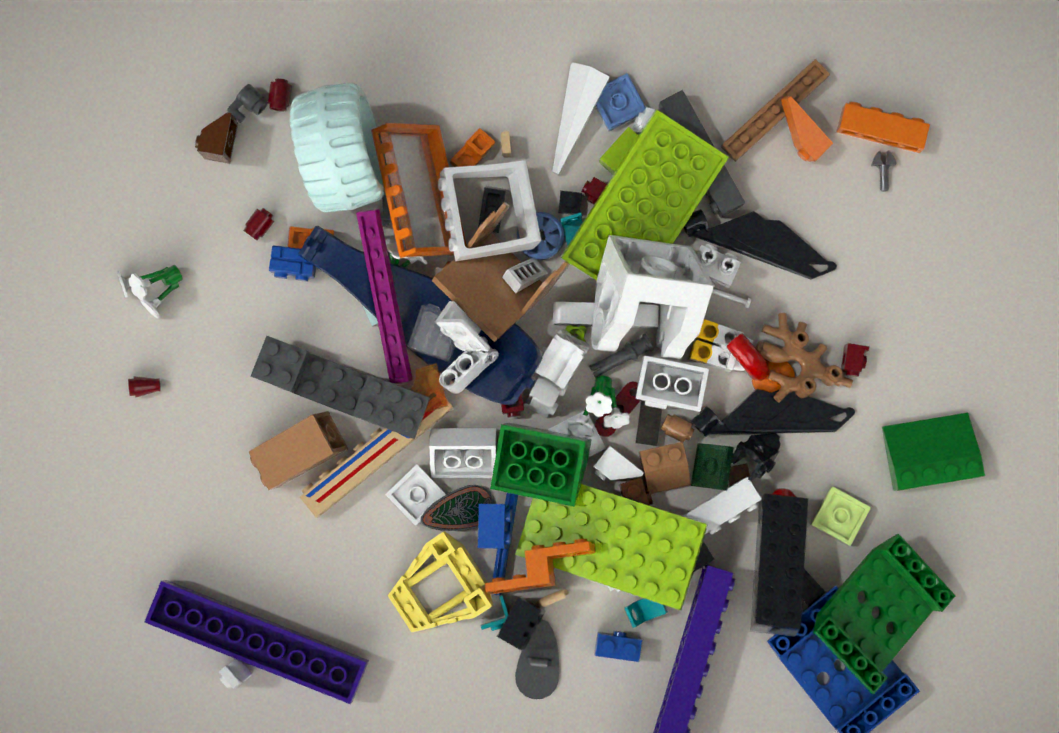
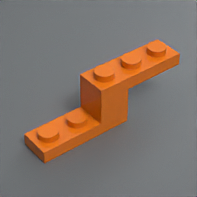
M576 539L573 544L567 545L566 542L553 543V547L545 548V545L532 546V550L525 551L527 577L525 574L514 575L511 580H505L504 577L493 578L492 582L485 583L486 592L499 594L556 586L553 559L595 553V544L587 541V539Z

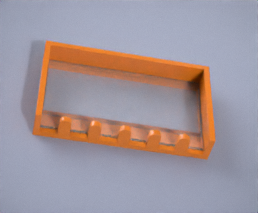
M385 123L372 129L371 132L399 257L453 256L454 251L451 252L449 250L451 234L450 231L445 229V220L448 218L447 212L443 211L441 206L444 195L443 191L438 189L440 172L443 168L449 167L440 126ZM462 227L463 238H464V243H465V247H466L467 244H466V240H465V236H464V231H463V227Z

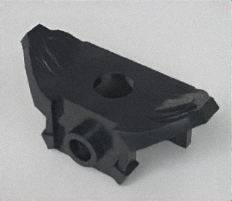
M776 433L751 435L746 442L743 443L741 441L736 446V450L729 460L735 464L745 458L746 455L757 463V466L748 480L751 482L757 477L760 479L765 472L769 473L776 464L774 460L779 453L780 436ZM755 447L761 449L764 453L759 452Z

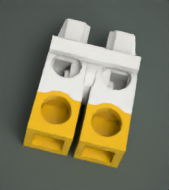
M704 319L700 333L693 342L688 360L729 372L732 370L744 371L745 369L726 348L735 337L743 332ZM747 337V339L753 344V340Z

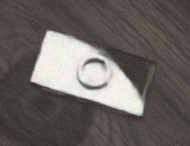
M641 400L635 443L657 446L662 408L646 406L644 400Z

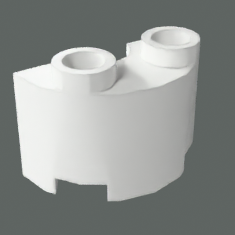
M540 375L524 407L545 418L549 414L553 416L559 405L556 403L558 396H564L569 385L567 384L562 389L550 379Z

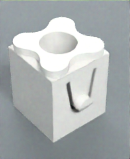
M560 329L548 348L543 347L541 350L543 359L536 373L550 379L557 386L564 389L590 346L586 342L572 336L568 331Z

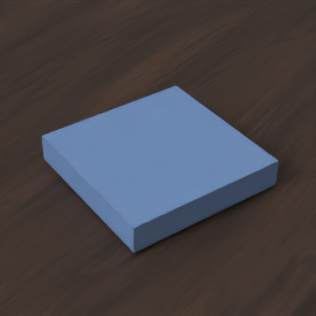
M627 73L609 82L596 104V108L609 131L636 118V116L638 117L639 112L642 113L646 108Z

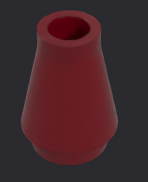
M134 376V378L128 379L129 395L135 396V398L161 391L159 378Z

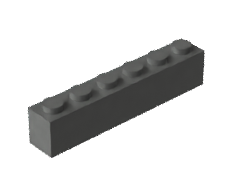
M683 90L660 101L658 106L660 112L714 147ZM724 165L704 195H708L711 201L709 206L715 215L718 214L720 218L742 207L745 203Z

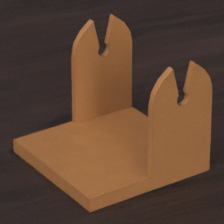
M506 202L501 205L497 212L493 211L481 224L466 246L467 248L501 243L492 232L510 207ZM513 253L456 262L454 259L434 276L432 282L495 342L548 294L570 264L565 261L544 282L538 280L518 293H515L502 278L507 269L522 263Z

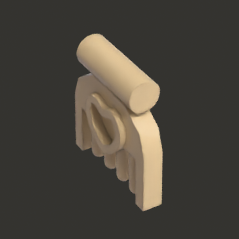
M567 589L554 592L539 599L537 605L538 607H546L566 598L565 596L569 593Z

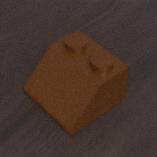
M225 113L201 129V134L197 135L195 148H197V151L204 159L230 164L238 128V121L232 113Z

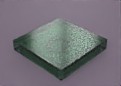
M697 443L691 486L727 491L734 447Z

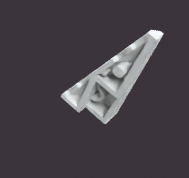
M573 62L570 66L552 172L556 175L560 174L609 82L610 76L590 66Z

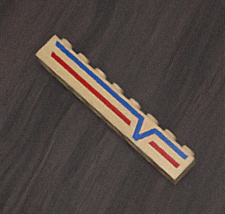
M430 387L422 393V395L431 399L415 439L454 409L437 387L434 389ZM386 428L383 430L377 429L370 435L372 438L366 444L361 442L353 449L355 453L349 458L345 455L336 462L337 467L334 470L330 471L328 469L319 476V482L315 485L312 483L307 485L302 490L303 495L300 496V499L312 514L319 518L415 439Z

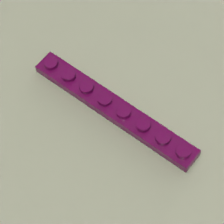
M380 210L359 211L356 215L390 383L410 382L413 378Z

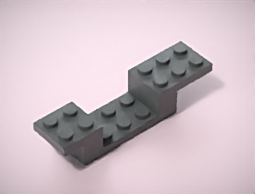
M266 336L251 373L253 378L412 439L416 438L431 399L372 375H366L321 358L304 349L270 336Z

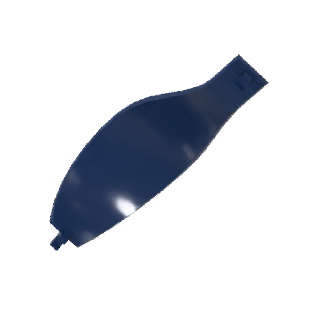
M315 226L298 253L299 256L336 280L377 318L364 252L346 244L320 226ZM390 262L406 347L433 369L442 373L465 352L458 349L454 345V341L443 334L440 330L441 327L435 322L448 302L452 300L432 282V277ZM517 324L509 328L495 342L481 329L478 335L485 337L489 346L492 349H496L499 354L497 359L488 365L465 389L492 402L504 405L514 404L526 387L532 389L536 383L532 378L543 359L540 348ZM471 363L466 366V370L470 368Z

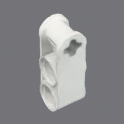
M481 337L486 343L488 342L485 337ZM491 347L485 352L466 350L441 373L439 378L440 384L451 393L457 394L462 392L488 365L497 359L498 351ZM471 363L470 368L466 370V366ZM455 378L454 383L450 385V381Z

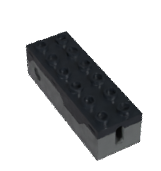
M780 488L772 494L764 493L761 498L762 500L759 502L750 631L795 636L801 628L808 498L796 497L791 490Z

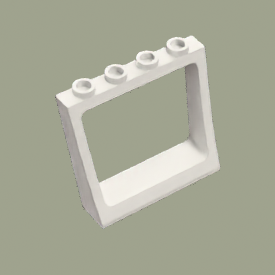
M526 161L443 168L440 172L438 189L443 191L444 195L441 206L442 210L447 212L448 218L445 220V229L450 231L451 234L449 250L451 252L454 251L455 262L531 250L541 242ZM506 176L510 183L520 239L475 248L465 247L453 179Z

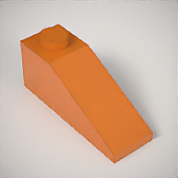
M791 96L783 97L781 102L793 144L798 150L797 154L804 161H816L833 142Z

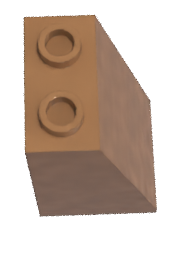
M329 411L312 414L250 450L249 454L252 465L258 469L261 475L262 484L268 490H271L348 450V447Z

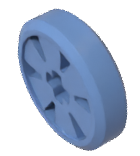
M536 212L539 231L545 232L544 237L546 239L544 241L541 239V242L534 249L522 252L529 258L546 260L556 255L561 249L564 241V230L559 220L553 215L546 212ZM517 229V239H520L519 231Z

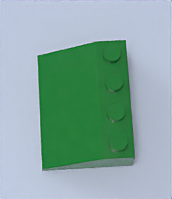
M968 413L882 427L893 491L985 476L982 456Z
M512 423L501 424L490 489L575 507L586 470L592 439Z

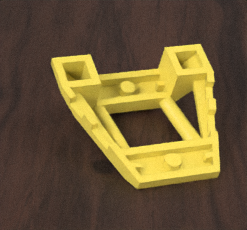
M445 531L424 545L422 551L388 594L389 599L411 632L475 618L493 606L491 594L487 593L485 589V583H488L465 546ZM432 554L437 560L414 574ZM445 564H448L464 588V591L428 614L411 587ZM463 601L468 607L442 616Z

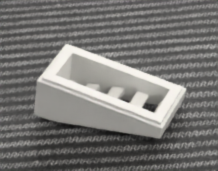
M531 258L507 269L502 278L515 293H518L545 277L548 273L537 259Z

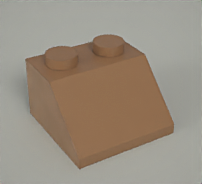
M683 442L638 452L647 492L649 491L650 494L691 485Z

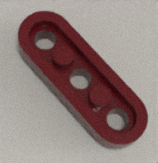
M632 381L627 383L615 397L616 404L622 405L624 408L622 413L630 414L641 401L629 393L632 388L637 390L638 382ZM611 412L604 413L595 422V428L600 436H611L617 430L612 427L607 430L602 428L604 417L611 415Z

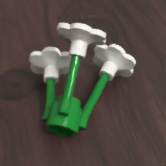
M176 265L140 277L133 273L127 279L120 274V271L117 272L125 298L128 297V287H131L133 294L138 296L142 305L157 319L160 316L156 308L171 291L179 287L178 282L183 280ZM161 280L165 286L170 285L158 298L155 297L150 302L145 300L147 295L146 288L150 287L152 283Z
M602 375L595 379V386L591 389V395L586 398L587 405L583 415L579 419H570L568 421L569 430L576 432L580 436L593 435V426L587 423L589 412L594 413L598 417L603 416L604 413L611 412V415L604 417L605 427L617 429L630 423L629 414L621 413L619 408H617L616 389L612 387V379L610 377Z

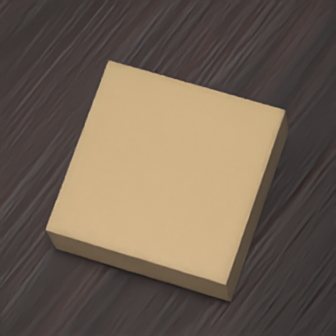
M509 131L502 132V156L511 157Z

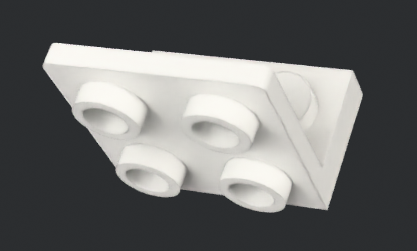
M449 301L435 321L441 327V332L454 341V345L462 351H488L490 346L478 335L481 329L454 301Z

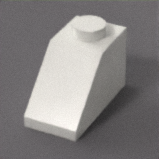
M611 446L607 448L593 466L596 469L594 474L603 481L606 478L611 481L642 477L644 472Z

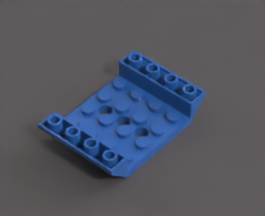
M834 586L801 613V628L795 636L775 634L767 640V643L838 733H870L918 694L920 690L893 660L883 670V673L888 678L875 694H871L846 666L841 671L835 669L834 662L838 657L813 632L817 613L838 590ZM821 672H826L829 677L828 682L821 685L817 681V676Z

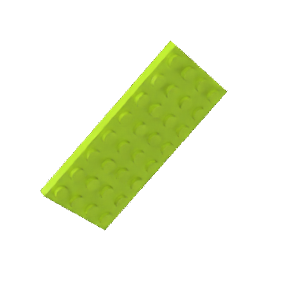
M655 109L561 258L597 280L609 235L673 244L729 157Z
M581 484L575 507L532 498L515 555L525 558V551L532 550L531 547L535 545H545L546 548L553 547V543L566 542L567 545L573 544L576 539H587V541L595 544V553L553 559L554 568L677 610H682L708 524Z

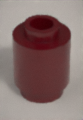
M276 78L275 82H270L269 109L286 111L290 103L292 85L288 84V80Z
M264 208L261 211L256 209L246 222V227L243 231L255 240H258L265 235L274 223L271 219L273 215Z

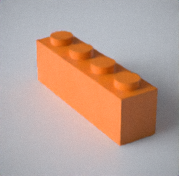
M849 102V104L846 103L842 108L836 132L920 153L924 150L930 124L924 123L925 120L920 118L908 119L904 118V115L892 112L888 114L877 107H870L868 109L862 107L860 103Z

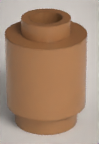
M667 414L661 426V430L665 431L664 434L680 442H684L685 439L689 441L695 429L691 428L693 423L675 414L673 416Z

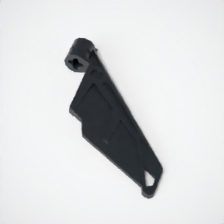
M700 209L692 213L683 227L688 237L693 236L810 280L832 272L837 267L833 261L825 260L780 220H765L755 211L709 229L706 217ZM811 265H828L827 270L819 272Z
M756 389L722 421L706 406L699 415H696L691 420V423L705 437L719 434L836 432L855 414V411L850 407L843 409L809 396L807 398H800L796 395L795 391L787 394L779 403L773 398L779 390L769 393ZM846 412V417L841 422L828 419Z

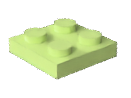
M831 486L810 525L851 546L871 507Z

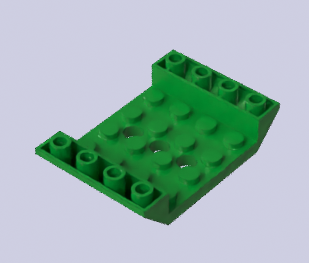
M896 534L873 548L817 613L813 632L869 692L875 694L888 678L883 673V670L933 611L943 612L956 595L902 536ZM860 591H863L865 594V599L862 603L858 601ZM875 606L879 608L877 618L872 616V610ZM891 621L893 623V631L888 633L886 626Z

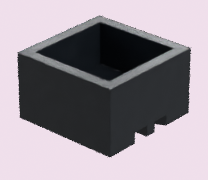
M518 597L497 637L519 650H524L532 637L531 634L536 630V625L540 623L546 611L528 600Z

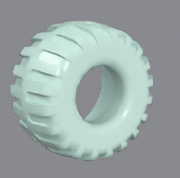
M354 83L327 85L296 96L290 107L291 136L304 186L308 190V195L315 207L322 212L353 210L382 199L385 190L371 132L377 125L371 106L361 87Z

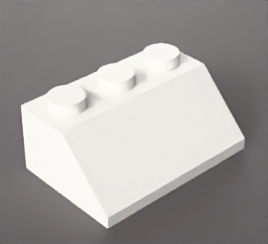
M644 356L638 380L636 399L701 412L709 369Z
M430 428L431 478H492L496 457V428Z

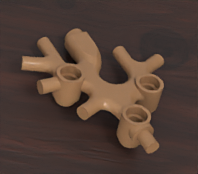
M779 313L778 328L767 324L763 325L761 332L783 340L785 345L781 348L766 341H759L756 349L766 361L774 363L795 360L801 365L800 374L794 378L770 371L768 379L781 385V389L773 397L777 402L780 403L787 394L795 391L798 397L807 398L815 392L816 382L814 379L818 378L827 386L836 385L839 387L843 385L848 388L852 386L853 380L844 377L840 367L836 365L826 367L821 363L820 357L827 350L824 344L821 343L812 352L804 349V346L809 341L808 334L805 332L806 323L799 322L796 331L791 332L788 328L787 313Z

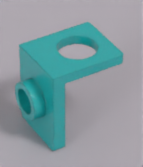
M581 212L560 219L567 246L583 223Z
M503 595L499 597L505 617L481 624L482 630L490 627L492 631L502 628L509 615Z
M645 598L635 601L624 608L633 628L645 621L668 613L665 605ZM632 609L636 613L637 620L633 617Z

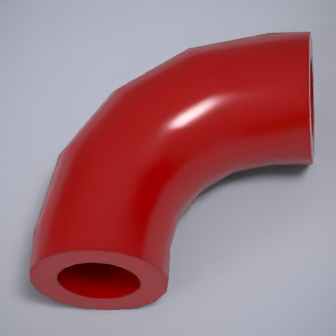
M743 333L735 337L727 345L726 348L753 380L761 381L768 376L769 366Z

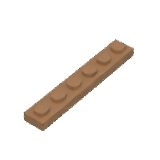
M815 59L721 145L722 149L736 162L785 117L781 102L783 97L791 96L799 104L827 79L830 73Z

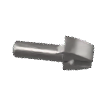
M880 150L875 155L871 166H877L880 169V191L886 192L889 190L888 168L895 166L896 160L888 150L886 152L887 162L883 164L880 159Z

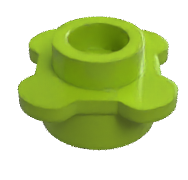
M568 325L565 328L572 336L577 334V339L586 342L584 339L587 331L585 326L573 327Z

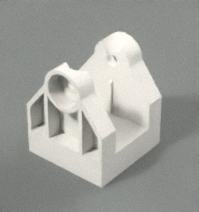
M614 235L608 236L596 281L594 319L591 331V343L594 350L616 351L622 338L633 326L639 302L644 301L659 303V328L656 334V347L661 349V358L680 360L686 348L700 333L714 287L691 246Z

